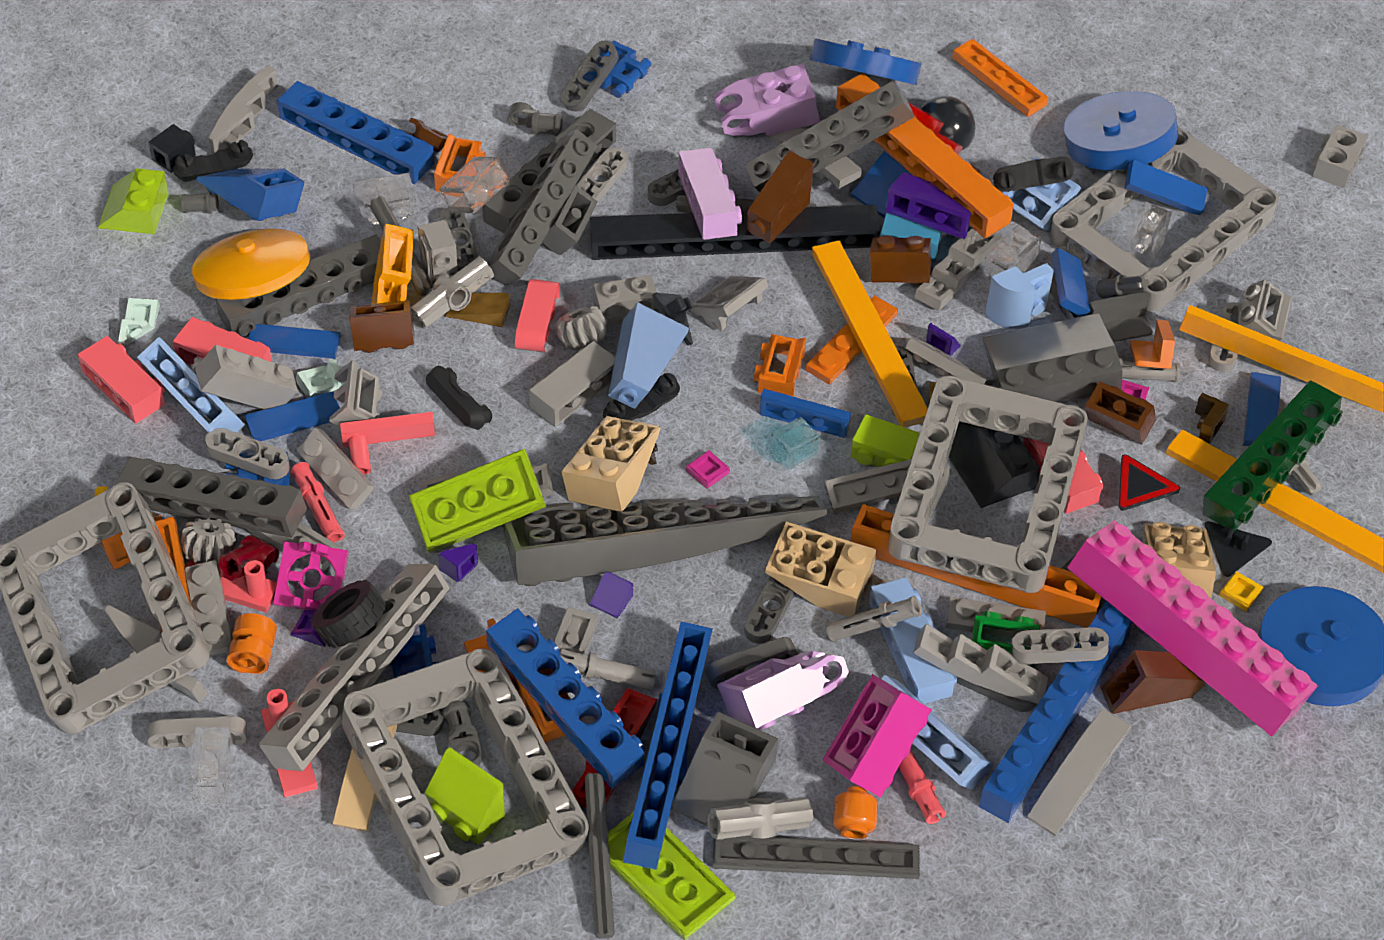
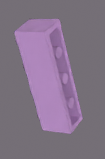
M712 148L679 151V178L703 240L737 236V224L742 222L741 209L739 206H735V196L733 190H729L727 174H722L721 159H716Z

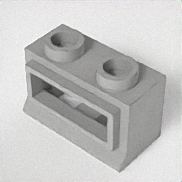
M446 219L417 226L420 264L423 266L431 284L434 285L436 280L442 275H455L458 272L456 243Z
M1265 279L1251 284L1244 293L1245 298L1242 310L1239 313L1240 319L1238 324L1278 341L1282 340L1292 296L1282 293ZM1265 311H1272L1273 314L1265 319Z
M351 360L334 376L335 380L344 383L334 393V399L342 403L344 402V406L330 416L329 422L339 427L340 423L380 418V413L376 411L377 403L382 396V389L378 387L379 377L360 368L354 360Z

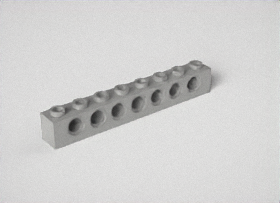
M435 564L406 565L381 596L386 603L384 606L385 611L382 613L381 618L364 635L344 646H339L258 745L275 769L303 771L340 726L346 697L352 692L360 691L373 685L450 588Z

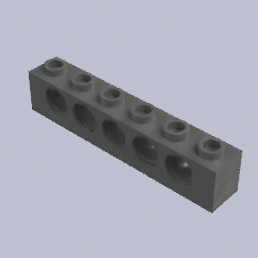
M893 80L744 165L754 188L760 193L789 151L814 163V174L915 116L904 93Z
M592 109L587 110L582 116H578L571 126L564 132H560L554 141L547 147L542 148L536 157L529 163H525L519 172L511 179H507L501 188L484 200L482 203L483 222L505 233L560 138L577 129L598 146L588 162L587 168L616 142V123Z
M577 129L560 138L487 262L495 275L494 278L503 285L508 286L522 278L598 147Z
M375 234L311 259L305 271L298 278L273 292L246 299L224 300L215 298L218 315L228 331L246 336L250 334V331L255 330L256 324L274 325L285 317L295 313L302 314L309 308L321 303H330L336 297L348 292L355 293L363 286L374 283L381 240Z
M130 457L114 486L121 482L133 484L152 511L193 519L206 520L208 517L211 520L221 519L222 523H228L234 527L289 538L293 537L307 510L301 490L290 485L271 484L263 480H250L232 474L214 473L206 469L198 470L183 467L179 464L161 463L148 458Z

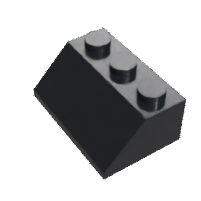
M959 421L948 458L980 508L1035 489L1040 468L1019 436Z

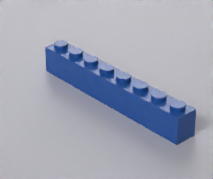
M1105 601L1089 626L1100 628L1107 633L1109 637L1108 654L1098 661L1065 662L983 787L979 808L1007 823L1010 822L1129 637L1133 622L1108 601ZM1090 642L1092 647L1097 646L1096 642Z
M680 622L627 838L624 863L657 870L713 628Z

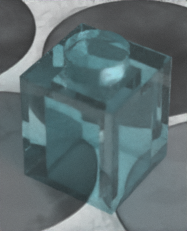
M800 417L771 433L770 454L775 462H782L789 470L818 454L819 435Z

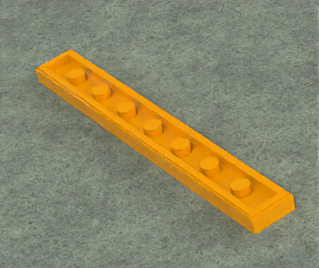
M835 241L812 247V255L900 426L909 427L923 423L928 408L841 242Z
M1189 305L1180 326V331L1303 381L1309 382L1312 380L1342 397L1384 413V383Z
M1183 429L1166 450V454L1216 482L1237 460ZM1277 484L1272 490L1268 501L1265 504H1259L1272 513L1384 573V539L1284 484Z

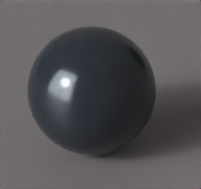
M939 96L930 99L920 108L943 122L944 124L939 133L963 146L962 150L967 148L973 141L976 130L975 118L970 108L963 101L951 96Z

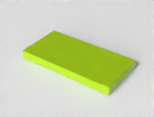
M525 448L408 495L429 553L441 550L547 507Z
M633 812L608 831L610 867L683 940H686L734 901L736 894L668 828H666L657 870L624 863L623 859Z

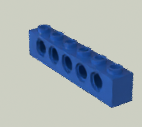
M296 81L277 99L280 119L414 185L434 165L432 145L407 134L403 130L396 129L380 119L365 114L359 109L339 101L335 97H330L312 86Z
M517 608L486 630L488 647L499 657L501 662L596 772L603 775L604 781L613 789L643 766L645 748L642 742L634 734L630 736L625 731L623 722L613 710L608 711L604 707L602 698L596 689L592 686L587 687L582 682L580 672L571 662L566 663L561 658L557 645L550 638L546 640L540 634L536 621L530 615L525 616ZM522 645H530L533 647V649H531L530 651H521L518 649V647ZM544 668H549L554 671L550 675H542L539 673V671ZM564 692H570L575 696L571 699H563L559 695ZM585 716H591L596 721L586 724L580 719ZM611 740L616 742L617 746L606 748L601 743Z

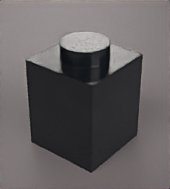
M172 124L148 142L152 160L170 173L173 172L175 159L178 156L184 157L187 154L194 157L196 155L195 140L191 133L187 130H182L175 124Z

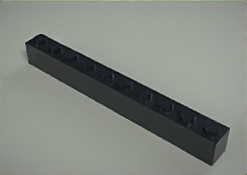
M876 205L807 207L771 243H768L747 231L748 210H741L742 222L737 224V236L704 240L693 212L590 217L592 260L809 251L814 246L840 241L844 249L871 248L873 237H880V224Z

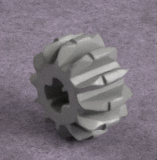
M585 306L584 308H577L572 312H567L555 324L558 338L566 349L574 348L578 350L581 347L588 346L593 341L597 343L608 332L605 316L595 306Z
M208 517L206 520L196 518L194 522L186 523L185 529H183L180 539L182 552L185 554L186 559L194 560L195 564L216 560L219 564L220 556L233 551L235 547V531L231 529V524L222 523L221 519L211 520Z

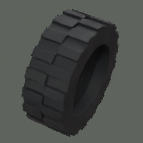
M358 580L338 589L321 603L311 619L312 627L328 647L344 646L364 635L366 631L375 625L385 611L384 606L386 603L370 582Z

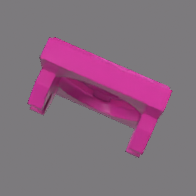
M284 541L273 605L303 610H317L321 603L330 595L343 588L349 551L330 548L320 543L315 545L306 541L300 543ZM311 554L309 566L305 567L301 572L290 570V567L297 559ZM321 556L325 557L332 564L335 576L324 575L323 571L319 568ZM310 570H316L321 575L320 583L312 588L305 586L303 582L305 573ZM288 581L300 583L305 589L303 599L291 593ZM323 585L333 587L326 597L318 601L314 600L315 591L320 590Z

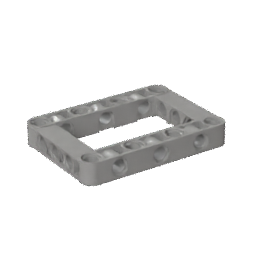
M1178 128V139L1171 150L1147 165L1167 173L1174 169L1194 183L1206 187L1207 192L1232 208V210H1226L1208 224L1206 230L1195 239L1192 237L1171 253L1169 259L1158 268L1156 266L1148 268L1136 260L1131 252H1125L1111 242L1110 237H1104L1095 230L1141 195L1125 188L1128 169L1112 170L1053 215L1049 235L1050 241L1055 246L1081 259V264L1102 280L1115 279L1118 275H1126L1128 277L1143 275L1145 279L1149 280V285H1147V291L1145 292L1149 299L1147 311H1158L1165 307L1268 225L1274 218L1279 200L1278 194L1273 189L1268 188L1182 128Z
M955 376L940 378L935 385L891 523L888 541L889 553L898 560L909 561L991 582L1026 593H1034L1041 590L1047 577L1087 425L1085 411L1077 406L960 379ZM959 421L1049 443L1037 490L1034 494L1027 519L1023 541L1017 547L991 541L992 538L989 537L983 539L963 534L958 529L952 531L929 525L928 521Z
M128 482L118 483L109 490L14 540L0 545V590L45 711L63 732L67 734L80 733L96 722L188 673L200 669L208 661L210 651L151 510L133 484ZM122 532L123 535L120 537L133 567L140 574L143 581L140 584L152 614L162 627V637L154 645L138 653L133 652L129 654V658L108 669L104 667L99 670V674L79 684L38 575L101 543L102 540Z
M483 648L476 649L473 652L360 691L352 692L346 697L341 721L343 730L427 897L434 904L440 906L451 905L454 902L563 861L581 852L588 834V821L499 657L493 651ZM472 698L539 826L523 832L521 829L517 830L513 836L492 844L490 841L485 842L483 847L459 856L458 853L455 854L454 850L450 852L441 834L442 827L425 794L420 793L412 778L413 770L397 739H392L387 728L447 707L451 703ZM359 712V713H363V714H365V715L359 716V715H356V714H354V713ZM505 723H512L516 726H509ZM382 767H390L393 770L387 771L382 769ZM534 777H542L545 780L540 781L535 779ZM416 822L422 826L413 827L409 823ZM563 832H571L575 836L570 837L565 835ZM438 880H448L452 884L443 885Z

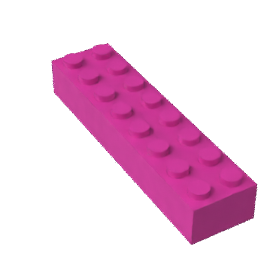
M1115 520L1088 538L1067 567L1271 737L1300 710L1318 687L1307 673L1293 666L1284 658L1280 651L1271 648L1258 637L1254 630L1245 627L1233 617L1227 608L1218 605L1207 596V593L1201 587L1194 585L1186 579L1178 568L1169 565L1156 554L1152 547L1143 544L1131 534V531L1126 526L1119 524Z

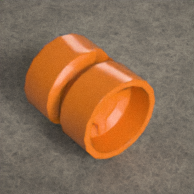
M246 613L236 619L232 634L233 640L230 642L226 661L229 667L240 673L262 674L268 670L272 654L271 648L274 646L277 625L273 620L255 613Z

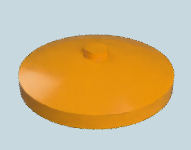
M277 228L250 230L222 239L204 250L193 263L192 276L197 289L209 297L224 300L252 298L280 289L298 278L307 268L310 254L307 242L298 233Z

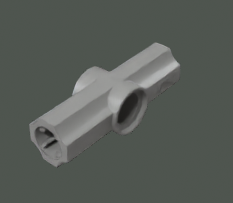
M479 256L455 275H442L434 283L433 291L411 307L412 317L425 329L449 310L459 311L464 309L470 302L471 294L495 276L491 267Z
M805 797L783 800L752 798L745 800V804L711 808L710 814L707 817L708 828L712 838L716 840L741 836L759 839L771 838L776 836V832L809 828L810 823L813 821V809L810 806L809 799Z

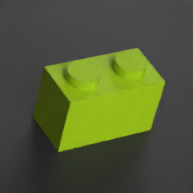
M865 414L852 440L851 458L856 459L862 465H874L877 467L910 460L913 457L920 432Z

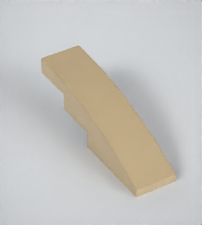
M397 724L387 728L392 739L395 737ZM352 748L333 825L368 832L375 801H378V798Z

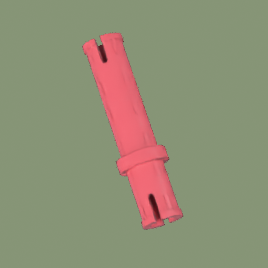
M307 462L295 464L290 470L291 475L301 490L304 502H307L324 537L334 543L343 540L345 533L341 529L323 494L324 488L322 484L316 481Z
M910 749L908 756L902 760L898 768L910 788L908 791L910 798L917 802L925 817V821L928 824L937 823L940 821L937 813H939L941 818H944L946 811L941 806L934 792L935 785L933 781L927 779L912 749Z

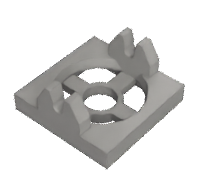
M729 276L691 304L693 308L690 310L696 316H703L707 325L714 330L718 328L719 331H723L727 328L725 317H729L748 302L754 301L755 304H759L763 301L762 291L769 286L763 277Z

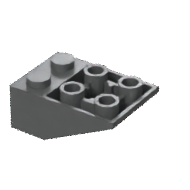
M717 712L700 741L673 801L671 810L708 826L707 817L710 814L711 808L745 804V800L754 798L776 761L778 738Z

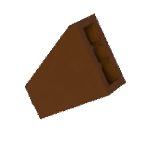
M792 151L785 155L748 209L747 231L755 237L771 243L810 204L814 163Z
M1134 650L1100 689L1110 712L1116 714L1192 698L1206 682L1170 652Z

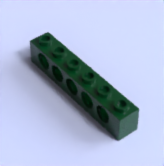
M1310 380L1206 492L1203 498V515L1227 529L1233 528V532L1242 523H1248L1256 507L1260 503L1265 504L1268 501L1276 485L1283 484L1288 478L1290 470L1296 464L1300 465L1304 461L1308 450L1313 445L1317 446L1322 441L1326 430L1330 426H1336L1340 421L1343 413L1340 410L1342 396Z

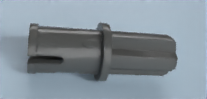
M1118 275L1115 279L1099 280L1096 284V292L1101 298L1144 293L1147 291L1149 280L1145 279L1143 275L1131 277Z

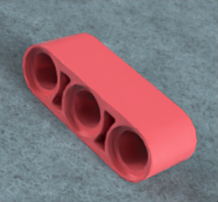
M538 279L529 280L516 329V349L546 352L544 346L545 342H548L551 332L550 320H554L557 308L556 298L559 299L560 295L559 282Z

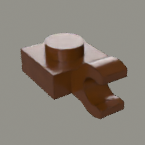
M410 118L409 122L416 126V131L414 133H406L419 140L426 141L429 145L433 146V151L440 152L444 147L447 135L428 127L420 119Z

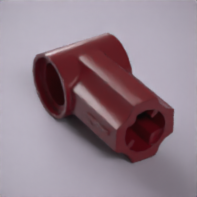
M248 535L242 540L238 549L220 556L218 566L222 571V576L230 581L245 576L244 567L253 560L260 561L264 566L265 574H267L266 569L273 562L276 563L278 561L279 550L253 535Z

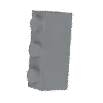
M595 341L585 348H580L572 358L564 364L558 365L543 380L533 384L529 390L530 408L556 427L610 385L616 357Z
M214 345L195 368L202 392L261 409L284 405L298 391L292 368L218 345Z

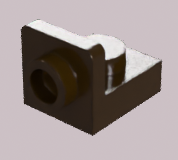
M1201 393L1198 397L1195 413L1201 416L1197 424V429L1200 430L1199 439L1210 444L1225 422L1229 404L1205 393Z

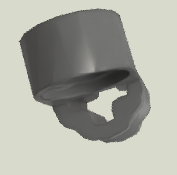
M516 102L510 106L508 122L511 126L525 125L526 128H532V134L540 132L551 133L557 136L562 131L563 113H540L539 110L533 109L527 103ZM521 113L526 115L527 118H519L515 114Z
M464 702L451 703L442 710L443 719L447 722L449 728L447 737L450 748L458 753L465 750L473 751L476 756L470 761L479 767L482 761V751L476 727L472 726L471 707Z

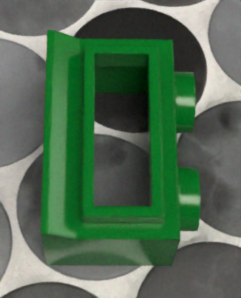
M983 611L982 616H975L971 640L986 650L996 644L1013 655L1012 644L982 640V627L1021 632L1040 630V625L1033 624L1034 619L1029 617L1016 616L1014 621L1001 619L1002 615L1000 613ZM1029 645V647L1024 646V649H1025V650H1030V649H1031V648H1030V645Z

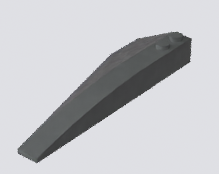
M819 496L778 497L776 503H770L768 500L761 498H749L746 504L730 503V499H717V505H702L701 499L649 501L647 507H642L640 504L630 501L622 512L588 505V509L573 511V503L546 505L547 507L503 524V529L517 584L536 586L541 582L554 580L557 582H567L576 577L604 574L606 571L618 572L643 568L730 548L781 532L786 522L801 525L827 515V508Z

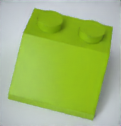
M136 168L113 184L98 229L155 235L168 196L165 172Z
M449 747L445 751L425 791V796L439 823L445 821L453 827V831L459 838L464 841L471 839L479 845L505 817L503 783Z

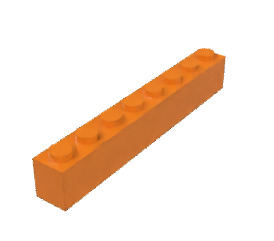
M864 73L837 87L836 108L838 110L844 109L879 89V85ZM916 117L874 140L913 176L930 181L970 211L969 225L983 238L989 237L1011 223L1014 206L1011 199L993 186L990 180L978 173L969 162L963 160L949 145L941 141L931 129L926 128Z
M863 504L853 525L851 542L877 549L876 559L1024 608L1046 611V615L1085 628L1090 626L1098 614L1103 597L1071 571L1049 565L1043 588L1038 592L1026 593L1018 589L894 558L888 550L890 528L894 517L893 513Z

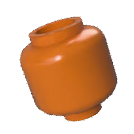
M851 786L847 788V791L839 793L835 797L833 825L836 830L840 831L841 836L844 838L864 839L875 830L877 826L878 802L873 795L867 793L866 789L859 786Z

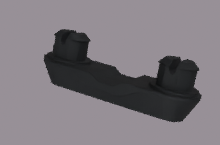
M239 140L238 143L236 141L232 142L229 148L218 150L211 155L192 157L185 154L184 157L178 156L175 159L173 173L181 181L187 182L196 180L198 176L241 168L250 163L253 151L248 147L246 141Z
M1067 157L1026 161L999 168L993 175V184L999 191L1010 192L1065 182L1073 176L1075 166Z
M436 366L427 374V386L465 426L479 430L484 426V423L491 422L492 411L484 404L480 406L468 392L463 391L457 385V375L450 367Z
M671 373L660 375L649 393L635 409L613 399V402H608L603 410V418L609 416L632 421L637 418H643L658 410L663 404L673 400L679 394L680 385L677 382L676 376Z

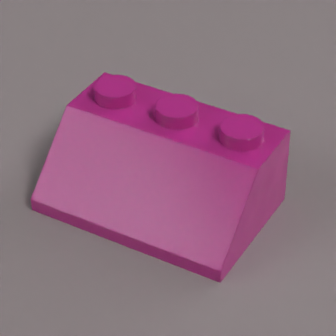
M872 674L822 761L851 782L881 797L884 791L892 784L896 770L902 760L908 756L913 741L919 731L925 727L932 709Z

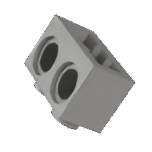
M1336 124L1332 134L1326 133L1320 147L1323 151L1317 150L1311 164L1312 167H1315L1313 177L1345 188L1363 154L1368 136Z
M646 275L594 284V306L598 307L602 315L605 316L606 326L622 324L623 319L637 302L658 312V305L652 298V294L657 293L652 276Z

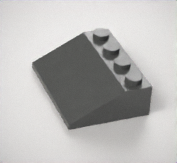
M1099 313L983 337L984 347L996 388L1058 403L1091 396L1099 381L1120 389L1122 387V366L1116 347Z

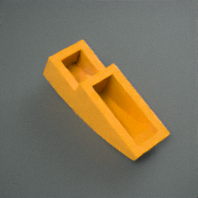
M385 224L377 259L371 304L406 301L407 285L411 280L414 230Z

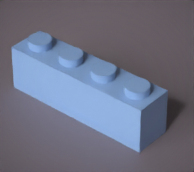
M158 337L137 357L208 433L216 428H225L237 433L245 425L218 396L200 390L197 374L161 337Z
M906 577L871 586L869 605L871 609L879 608L881 603L888 601L892 604L912 596H916L921 604L918 590L916 588L912 589ZM922 610L921 616L897 622L896 626L891 628L883 626L880 629L907 689L925 704L951 697L954 684L957 683V676L940 669L913 653L919 630L926 623L933 627L929 614H924ZM896 611V612H894V613H890V614H886V615L880 616V618H881V617H884V616H889V615L895 614V613H897L898 611Z
M887 675L883 676L882 680L924 704L899 681ZM932 710L925 727L919 731L913 741L917 748L953 780L971 790L974 789L993 765Z

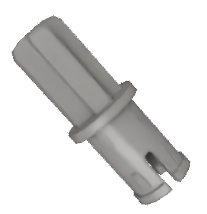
M1304 459L1300 465L1296 464L1290 470L1289 477L1294 476L1303 489L1312 496L1322 489V484L1308 468L1309 461Z

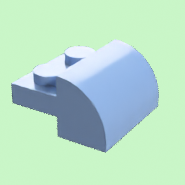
M1069 179L1065 182L1003 192V194L1007 195L1014 203V211L1044 231L1051 230L1053 215L1072 201L1081 190V187Z
M1046 263L1025 273H1022L1015 266L992 276L985 312L987 317L995 324L1009 329L1028 327L1031 314L1037 316L1047 307L1054 270Z

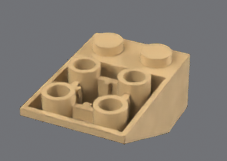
M606 416L562 470L568 500L622 512L639 489L659 435L660 426Z
M786 522L765 569V573L815 606L849 617L855 615L858 611L874 571L877 549Z
M1164 522L1144 523V544L1152 547L1159 557L1169 565L1178 568L1186 579L1194 585L1201 587L1207 593V596L1212 598L1216 568L1207 530L1195 525L1175 527Z

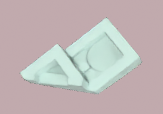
M128 298L126 316L121 322L118 341L123 346L128 345L155 328L160 307L158 300Z
M329 358L327 366L297 372L296 382L307 398L331 392L344 384L334 379L335 374L343 367L338 366L336 360Z

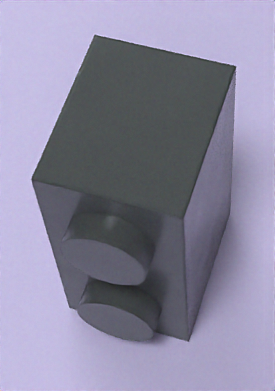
M575 185L542 243L556 254L562 255L579 241L598 201Z

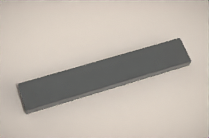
M741 836L714 839L713 869L919 879L920 853L919 845L781 837L759 839Z

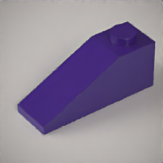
M903 172L889 187L885 212L962 239L967 237L971 212L930 181Z

